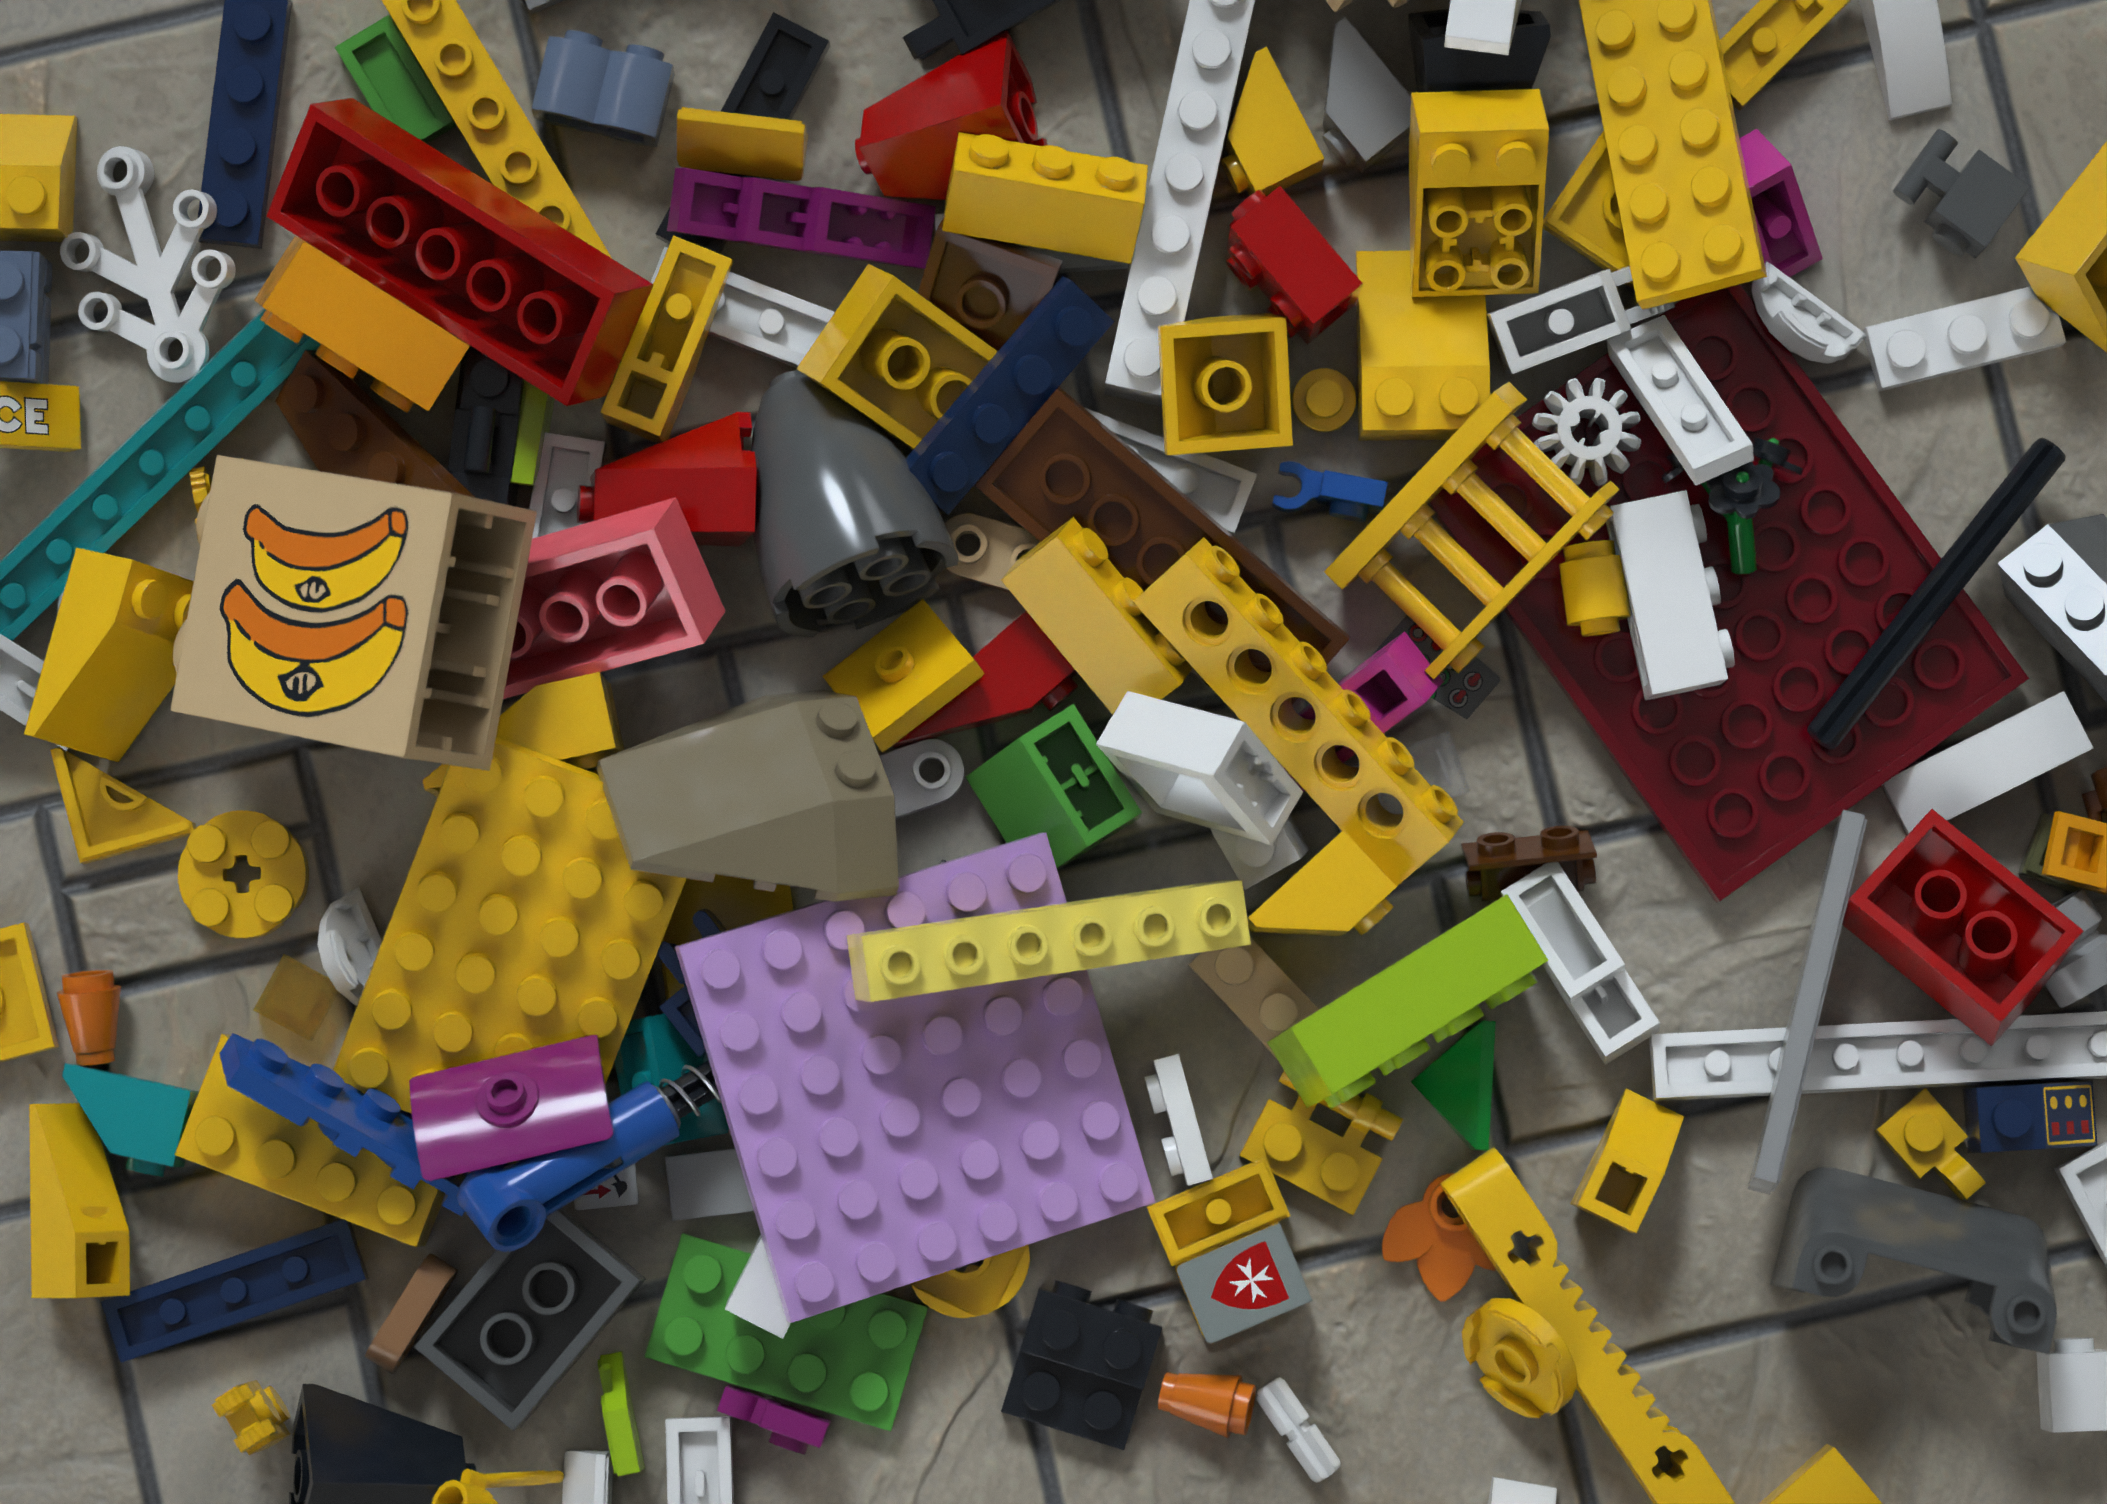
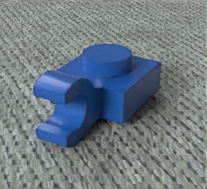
M1286 461L1280 463L1278 474L1296 478L1301 489L1299 494L1292 498L1274 495L1272 506L1282 512H1296L1304 508L1309 502L1317 500L1319 504L1330 506L1329 515L1333 517L1365 522L1368 513L1378 515L1381 512L1388 482L1328 470L1324 472L1314 471L1300 463Z

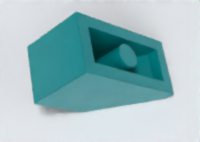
M65 1063L62 1077L109 1152L128 1157L125 1169L164 1177L166 1165L184 1167L186 1159L174 1154L199 1091Z

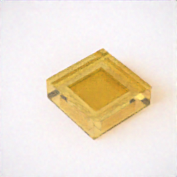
M283 954L253 1011L305 1039L313 1041L339 991L336 990L328 976L287 954Z

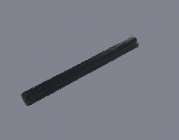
M2043 437L2031 445L1809 724L1807 732L1816 742L1829 750L1838 747L2063 464L2066 455L2058 446Z

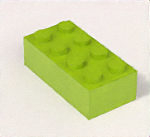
M1506 894L1269 1040L1267 1044L1306 1107L1308 1108L1325 1100L1329 1108L1332 1109L1377 1083L1370 1072L1373 1069L1379 1067L1385 1076L1430 1050L1431 1048L1424 1039L1428 1035L1432 1034L1436 1042L1439 1043L1482 1018L1484 1014L1478 1006L1481 1002L1485 1001L1489 1009L1492 1010L1538 983L1532 971L1549 960L1512 900Z

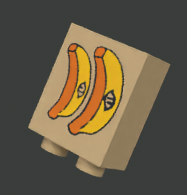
M217 455L211 490L200 506L196 521V534L200 550L188 616L176 635L173 647V661L177 676L170 711L402 758L490 771L537 511L455 493Z

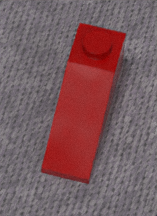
M1025 611L973 656L985 674L892 747L896 749L923 740L934 739L1030 714L1042 704L1049 711H1052L1078 688V685L1072 680L1077 671L1028 612Z

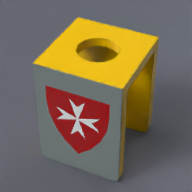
M1280 1222L1271 1224L1175 1266L1176 1274L1197 1324L1208 1343L1217 1342L1313 1301Z

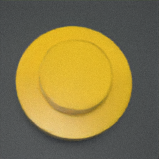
M1319 368L1305 374L1295 386L1292 396L1293 410L1298 420L1307 428L1317 432L1335 431L1344 426L1354 412L1356 405L1354 387L1345 375L1334 369Z

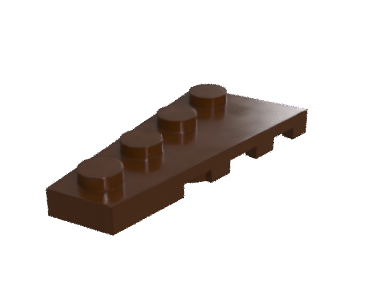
M305 350L275 402L320 472L476 498L350 377L322 360L315 354L316 350Z

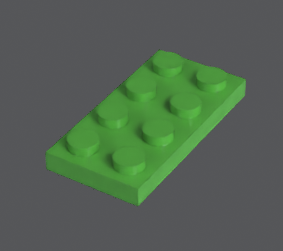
M686 1233L681 1234L646 1349L645 1358L887 1431L892 1430L928 1306L880 1293L793 1322L782 1339L725 1310L726 1302L751 1253Z

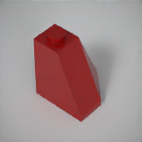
M1008 30L963 55L959 54L864 109L861 135L855 139V152L862 171L866 175L873 174L884 196L946 200L959 132L975 135L990 134L998 136L1003 140L1037 146L1047 145L1046 139L1041 138L1037 140L1038 127L1032 105L1037 103L1032 79Z
M733 413L595 469L590 476V486L579 485L577 523L585 524L676 497L697 545L740 547L755 532L756 458L755 452L744 450V437H751L752 433L751 413Z

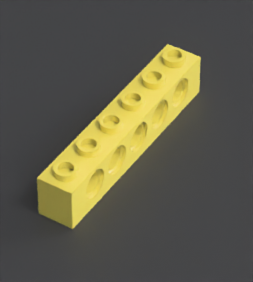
M1216 880L846 935L855 1000L867 1002L1251 945L1242 880Z

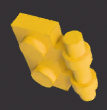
M1283 1070L1278 1082L1296 1091ZM1367 1092L1364 1097L1356 1095L1331 1109L1351 1120L1341 1137L1309 1120L1318 1103L1307 1108L1299 1095L1290 1110L1268 1099L1238 1156L1250 1162L1266 1157L1274 1175L1346 1213L1354 1215L1383 1159L1360 1147L1366 1134L1371 1130L1392 1141L1401 1126L1403 1118L1382 1108L1383 1101ZM1325 1100L1318 1102L1319 1104L1329 1108Z

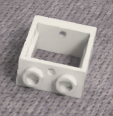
M1127 691L1096 743L1156 813L1273 845L1303 793L1244 721Z

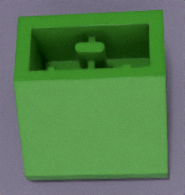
M1074 704L1016 739L965 777L1006 843L1046 832L1057 870L1137 821L1142 816V811L1108 757L1096 745V738Z

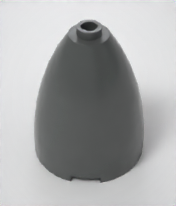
M798 370L783 373L770 382L769 389L763 394L751 444V451L755 452L757 467L755 532L753 533V540L761 577L779 628L791 635L814 637L820 632L819 625L842 624L854 621L856 630L901 614L912 608L922 599L925 600L939 590L935 578L944 568L958 565V554L938 508L924 486L908 470L906 457L899 447L880 426Z

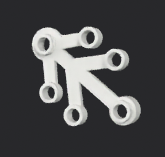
M125 146L114 147L101 157L97 167V177L101 187L108 194L116 196L136 264L105 249L97 237L82 232L71 233L68 235V238L63 240L60 247V256L67 267L82 272L93 271L148 300L155 325L123 311L121 303L116 297L102 292L87 294L79 304L78 314L81 322L87 328L103 332L112 331L145 348L150 368L161 379L173 383H185L208 362L209 344L203 329L221 290L229 286L235 277V264L229 255L220 251L208 249L197 254L191 267L192 276L197 283L180 314L174 291L203 230L209 227L216 218V203L209 194L189 189L181 192L173 204V214L177 223L163 252H161L144 194L149 190L154 180L153 164L149 157L139 150ZM124 160L127 165V175L122 181L116 182L113 178L114 167L119 161ZM199 199L203 206L202 214L198 219L191 221L188 217V206L191 201ZM86 241L89 246V256L84 262L79 263L75 258V250L79 243ZM217 258L221 264V273L215 280L210 281L206 275V267L211 260ZM100 301H104L108 307V314L102 322L98 323L93 315L94 307ZM178 339L182 343L183 353L177 361L172 362L168 356L169 345Z

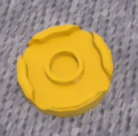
M1492 1298L1466 1318L1461 1332L1464 1355L1470 1365L1477 1361L1480 1369L1485 1374L1479 1381L1483 1384L1485 1390L1504 1407L1528 1418H1540L1545 1413H1551L1550 1416L1572 1399L1578 1385L1576 1365L1564 1340L1553 1326L1535 1310L1511 1298Z

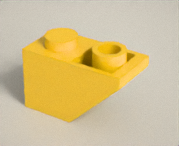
M1625 1088L1570 1204L1626 1232L1637 1233L1665 1174L1684 1116Z

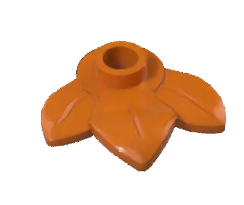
M1447 1173L1435 1178L1426 1187L1421 1201L1413 1202L1397 1209L1388 1222L1382 1240V1256L1385 1261L1404 1262L1417 1259V1268L1423 1283L1440 1302L1447 1301L1465 1286L1472 1275L1475 1265L1497 1271L1460 1215L1450 1218L1442 1210L1441 1204L1446 1194L1440 1183L1455 1173Z

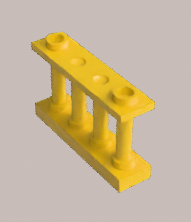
M1510 382L1495 390L1324 571L1341 589H1344L1359 577L1366 584L1373 581L1443 650L1424 670L1433 680L1449 666L1459 674L1485 647L1477 637L1579 532L1588 540L1614 514L1606 503L1620 489L1612 481H1609L1589 498L1518 428L1521 421L1514 413L1527 399ZM1486 443L1493 450L1500 446L1572 516L1548 543L1475 474L1478 467L1471 461V458ZM1443 488L1450 495L1457 491L1528 561V564L1504 588L1432 518L1436 512L1428 504ZM1400 533L1408 540L1414 536L1486 606L1462 632L1390 563L1393 556L1386 548Z

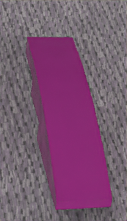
M675 168L667 231L811 254L925 269L930 254L936 206L824 187H807L754 177L743 178L690 168Z

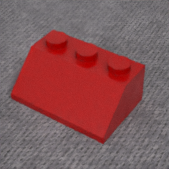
M1933 809L1923 817L1849 898L1842 923L1845 928L1991 1047L2031 1004L2084 932L2082 928Z

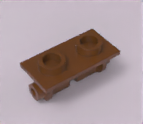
M1552 826L1543 829L1540 835L1515 838L1510 833L1493 832L1479 836L1477 842L1461 843L1462 852L1469 870L1465 872L1468 897L1480 896L1481 902L1500 899L1502 897V890L1525 877V874H1530L1542 865L1552 862L1560 864L1577 892L1584 891V885L1596 883L1593 858H1597V852L1588 830L1579 831L1572 826Z

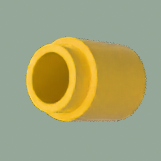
M1614 540L1592 541L1564 547L1565 562L1559 564L1567 625L1581 626L1582 636H1597L1619 632V620L1631 617L1621 557L1616 555Z

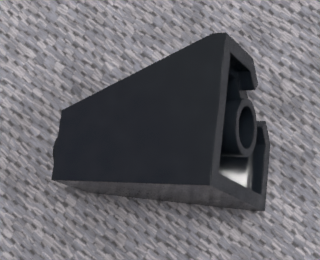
M1449 9L1408 13L1417 92L1533 88L1551 38L1550 24L1542 12L1519 10L1509 55L1444 47Z
M302 1384L292 1431L291 1453L296 1454L293 1474L294 1492H289V1504H431L438 1488L445 1482L450 1480L460 1481L465 1469L476 1471L474 1463H466L462 1436L317 1384Z

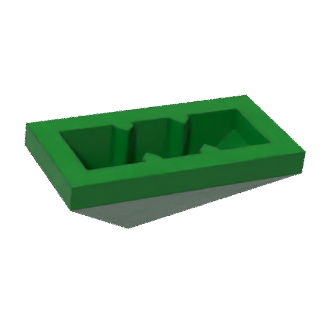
M1483 1020L1477 1022L1411 1081L1415 1088L1470 1150H1489L1496 1021Z

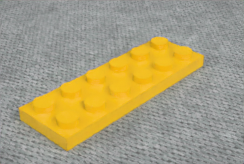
M1579 0L1636 301L1639 306L1644 310L1767 277L1712 0Z

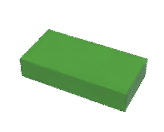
M389 15L335 46V49L373 111L426 144L456 127V124Z

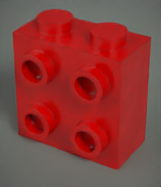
M1281 186L1277 187L1268 196L1259 189L1234 209L1231 213L1234 220L1229 225L1230 232L1226 248L1231 257L1226 260V264L1245 288L1251 290L1256 285L1260 288L1272 304L1266 309L1268 313L1286 317L1288 338L1291 339L1298 333L1308 345L1356 305L1363 283Z

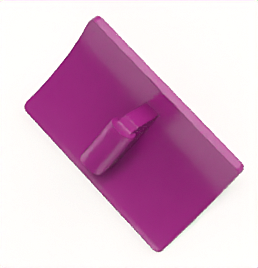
M597 1035L580 1037L423 1074L410 1079V1101L414 1134L422 1177L426 1181H434L612 1138L614 1135L603 1076L600 1043Z

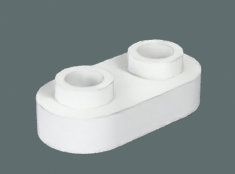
M923 740L879 756L894 793L895 819L950 800L957 794L963 784L964 765L961 756L953 746L942 740ZM929 759H936L944 766V775L937 782H927L920 776L921 765Z

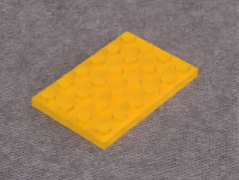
M496 737L490 771L449 765L332 1070L345 1083L363 1093H366L370 1088H374L388 1094L399 1104L401 1110L412 1114L410 1079L415 1076L580 1037L597 1035L600 1043L604 1082L606 1084L687 878L630 869L603 790V782L598 774Z

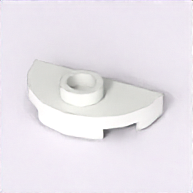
M1767 261L1765 262L1767 277L1753 281L1751 291L1757 313L1768 331L1790 352H1794L1810 361L1829 364L1845 359L1867 336Z
M359 887L329 905L320 921L317 944L323 969L334 987L356 1006L382 942Z

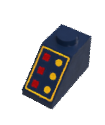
M2093 1081L1963 1089L1966 1134L1968 1135L1966 1138L1967 1153L2098 1145Z

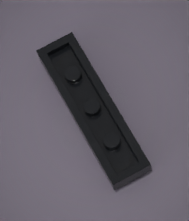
M773 12L720 112L792 120L830 48V41ZM714 172V173L726 174V175L737 176V177H743V178H746V177L761 178V177H755V176H746V175H738V174H729V173ZM669 207L656 232L657 239L670 245L674 235L720 254L727 242L725 240L668 232Z

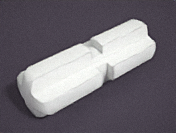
M1280 1377L1275 1378L1257 1391L1256 1401L1281 1436L1286 1434L1290 1440L1286 1444L1312 1481L1316 1483L1321 1482L1339 1469L1341 1466L1339 1458L1315 1424L1310 1426L1306 1420L1310 1416L1284 1379Z

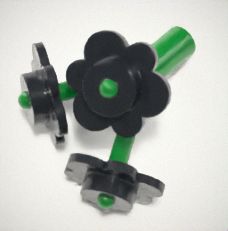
M1760 438L1754 439L1753 456L1754 461L1759 462L1758 465L1754 466L1752 462H1749L1701 483L1709 495V506L1711 509L1723 514L1727 520L1731 572L1735 574H1748L1757 570L1753 517L1758 514L1759 508L1768 509L1774 507L1780 500V489L1777 484L1772 482L1774 473L1771 467L1797 475H1802L1804 470L1787 462L1791 451L1779 446V441L1775 438H1771L1768 441ZM1673 452L1666 457L1673 467L1662 475L1661 479L1664 483L1685 470Z

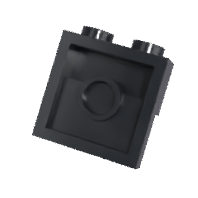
M1055 1280L1052 1291L1042 1288L1038 1290L1001 1412L1124 1450L1163 1327L1150 1322L1154 1310L1119 1299L1116 1300L1114 1310L1106 1309L1089 1303L1092 1291Z

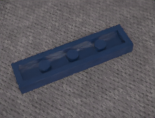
M291 0L224 1L201 192L209 194L214 199L217 206V215L214 222L203 230L198 240L199 242L262 249L292 8ZM201 201L199 203L198 218L203 210Z
M1061 277L907 456L908 470L923 485L936 507L945 514L949 515L1115 322L1072 280Z
M342 1219L130 1291V1296H115L103 1300L101 1304L120 1363L350 1286L369 1279L352 1224Z

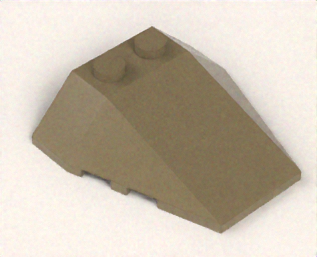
M827 690L763 695L598 761L596 769L600 780L603 782V790L631 870L713 882L716 874L754 880L753 889L771 892L775 891L777 884L815 890L816 899L828 901L855 900L897 894L899 878L894 793L856 696Z

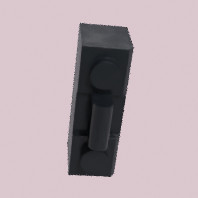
M470 346L461 359L448 472L476 498L516 507L519 484L511 483L524 379Z

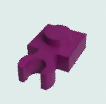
M732 1385L725 1386L717 1409L721 1413L757 1424L759 1427L772 1431L769 1439L770 1443L800 1454L806 1453L809 1444L818 1448L822 1447L832 1421L779 1401L769 1400Z

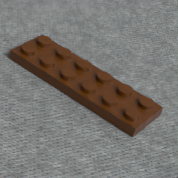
M1061 387L1055 390L975 484L981 492L1040 542L1074 517L1083 529L1088 528L1100 537L1107 548L1110 562L1124 578L1127 577L1134 580L1143 591L1205 537L1212 546H1219L1232 556L1239 567V576L1256 594L1265 595L1278 607L1283 616V624L1299 642L1304 641L1312 645L1324 658L1326 665L1330 663L1350 639V636ZM1205 601V610L1208 616L1218 624H1228L1225 610L1215 602ZM1248 649V656L1253 666L1264 672H1272L1271 662L1263 652ZM1192 668L1191 672L1194 673L1199 679H1201L1206 685H1208L1204 681V679ZM1299 697L1291 698L1292 705Z

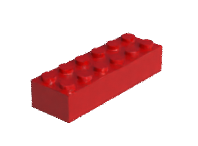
M354 98L310 104L266 215L272 221L565 406L607 395L654 285Z

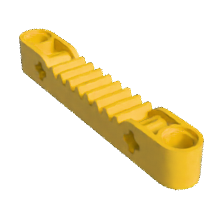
M1495 1147L1491 1148L1441 1182L1440 1185L1515 1299L1531 1307L1546 1319L1566 1343L1576 1365L1578 1384L1576 1390L1653 1504H1735L1697 1445L1676 1427L1668 1425L1670 1419L1657 1407H1651L1656 1399L1643 1386H1636L1641 1379L1639 1373L1628 1364L1621 1365L1627 1355L1614 1343L1607 1344L1613 1335L1607 1327L1600 1322L1592 1323L1598 1314L1596 1309L1584 1300L1577 1302L1584 1291L1571 1279L1563 1280L1569 1269L1566 1264L1557 1259L1558 1243L1553 1230ZM1517 1231L1527 1237L1534 1236L1527 1244L1531 1254L1526 1259H1521L1514 1253L1507 1255L1514 1248V1243L1510 1237ZM1662 1446L1673 1452L1670 1455V1460L1674 1466L1667 1472L1662 1471L1656 1466L1659 1461L1654 1452Z

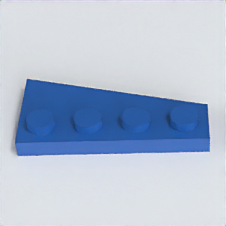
M231 1034L219 1053L227 1086L301 1127L305 1126L310 1118L318 1122L322 1133L333 1141V1145L354 1157L363 1148L371 1151L392 1168L390 1177L413 1190L421 1179L445 1193L442 1206L460 1216L464 1214L465 1211L458 1204L457 1193L468 1173L434 1181L423 1179L412 1114L401 1110L399 1104L391 1096L374 1088H370L366 1093H363L345 1083L332 1069L321 1064H312L309 1067L289 1058L280 1047L270 1041L256 1039L252 1042L237 1034Z

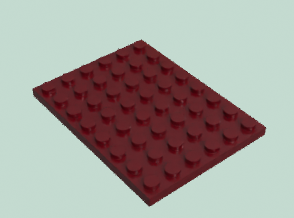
M1740 284L1682 299L1674 305V308L1665 311L1660 316L1665 315L1752 444L1755 438L1766 441L1775 438L1779 441V446L1791 451L1787 462L1804 469L1802 475H1797L1771 467L1774 473L1772 482L1777 484L1780 489V500L1774 507L1768 509L1759 508L1758 514L1753 517L1756 571L1748 574H1735L1731 572L1727 520L1723 514L1711 509L1709 506V495L1701 484L1695 486L1685 470L1666 483L1661 479L1662 475L1673 467L1666 458L1673 451L1608 356V353L1571 378L1578 379L1585 396L1589 395V389L1595 378L1604 379L1605 389L1602 399L1609 402L1617 391L1623 390L1627 393L1628 397L1622 406L1617 409L1618 414L1621 415L1633 411L1638 412L1641 418L1637 425L1622 430V432L1633 434L1641 439V445L1637 451L1628 452L1620 450L1630 464L1627 470L1620 474L1605 463L1607 482L1604 485L1612 481L1620 489L1606 503L1609 508L1613 505L1687 490L1690 506L1700 505L1707 532V541L1698 543L1703 567L1712 566L1714 568L1721 596V603L1712 606L1717 630L1727 629L1734 652L1735 666L1726 668L1728 679L1720 685L1645 700L1627 618L1619 620V632L1597 636H1582L1581 626L1567 625L1559 564L1565 562L1563 549L1504 609L1505 613L1716 903L1726 898L1841 815L1843 809L1848 810L2030 679L1966 591L1962 589L1838 747L1829 750L1807 732L1809 724L1938 564L1941 557L1789 350L1768 331L1756 311L1755 304ZM1564 383L1554 392L1560 394L1568 401L1566 383ZM1544 398L1517 417L1521 421L1518 428L1533 443L1543 436L1552 434L1539 430L1532 425L1533 418L1537 413L1554 415L1547 408ZM1580 418V423L1572 432V435L1578 443L1582 438H1585L1584 446L1592 447L1594 440L1602 431L1595 422L1591 427H1588L1590 419ZM1486 443L1471 458V461L1478 467L1475 474L1546 543L1572 518L1500 446L1493 450ZM1555 450L1544 453L1550 460L1557 455ZM1754 460L1751 461L1754 466L1758 465L1759 463ZM1564 463L1560 469L1569 476L1572 466ZM1585 468L1584 476L1578 487L1591 498L1604 485L1596 486L1591 479L1589 469ZM1443 488L1428 504L1436 512V518L1447 533L1503 588L1528 564V561L1457 491L1450 495ZM1606 522L1588 540L1578 532L1566 546L1610 540Z

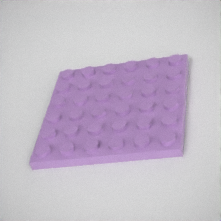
M1046 832L1037 833L899 876V888L897 894L893 896L845 901L822 900L675 946L787 1321L793 1323L1155 1203L1087 970L875 1002L855 1000L846 935L1067 903Z

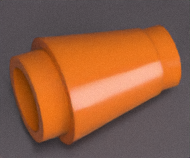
M90 970L62 975L63 990L56 993L73 1052L76 1056V1065H99L114 1062L121 986L114 984L113 971Z
M1166 1372L1160 1389L1158 1410L1170 1412L1174 1416L1226 1438H1229L1231 1433L1246 1435L1253 1415L1257 1388L1255 1384L1242 1382V1375L1174 1374Z

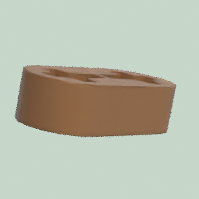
M430 1253L419 1266L377 1332L365 1357L393 1374L402 1364L452 1285L458 1270Z

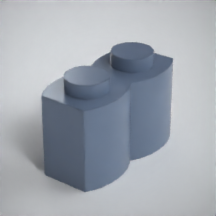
M567 30L564 38L549 36L531 108L534 119L564 128L597 133L629 143L657 147L675 75L673 65L663 61L664 54L656 49L634 44L628 45L626 52L608 50L601 47L603 42L601 38L575 30Z

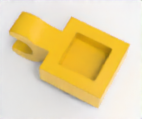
M1926 1088L1920 1090L1874 1130L1916 1179H1920L1933 1168L1959 1200H1967L1986 1183L1979 1173L1954 1150L1968 1135Z

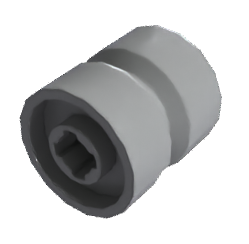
M2083 888L2052 904L2084 930L2082 936L2045 984L2059 1008H2064L2107 984V934H2100L2097 928L2102 917Z

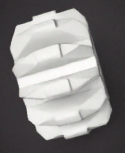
M1576 378L1570 379L1566 383L1568 401L1560 394L1550 391L1545 396L1544 402L1554 415L1537 413L1532 422V425L1537 429L1552 433L1537 439L1534 444L1543 453L1555 450L1557 455L1551 461L1559 468L1564 463L1572 466L1568 477L1577 486L1584 476L1585 468L1589 469L1591 479L1596 486L1604 485L1607 482L1605 463L1614 471L1620 474L1624 473L1630 464L1620 450L1628 452L1637 451L1641 445L1640 438L1633 434L1622 432V430L1637 425L1641 420L1638 412L1630 411L1621 415L1618 414L1617 409L1627 399V393L1619 390L1609 402L1602 399L1605 381L1600 378L1594 379L1588 396L1584 395L1582 386ZM1580 418L1590 419L1588 427H1591L1595 422L1602 431L1594 440L1592 447L1584 446L1585 438H1582L1578 443L1572 435V432L1580 423Z

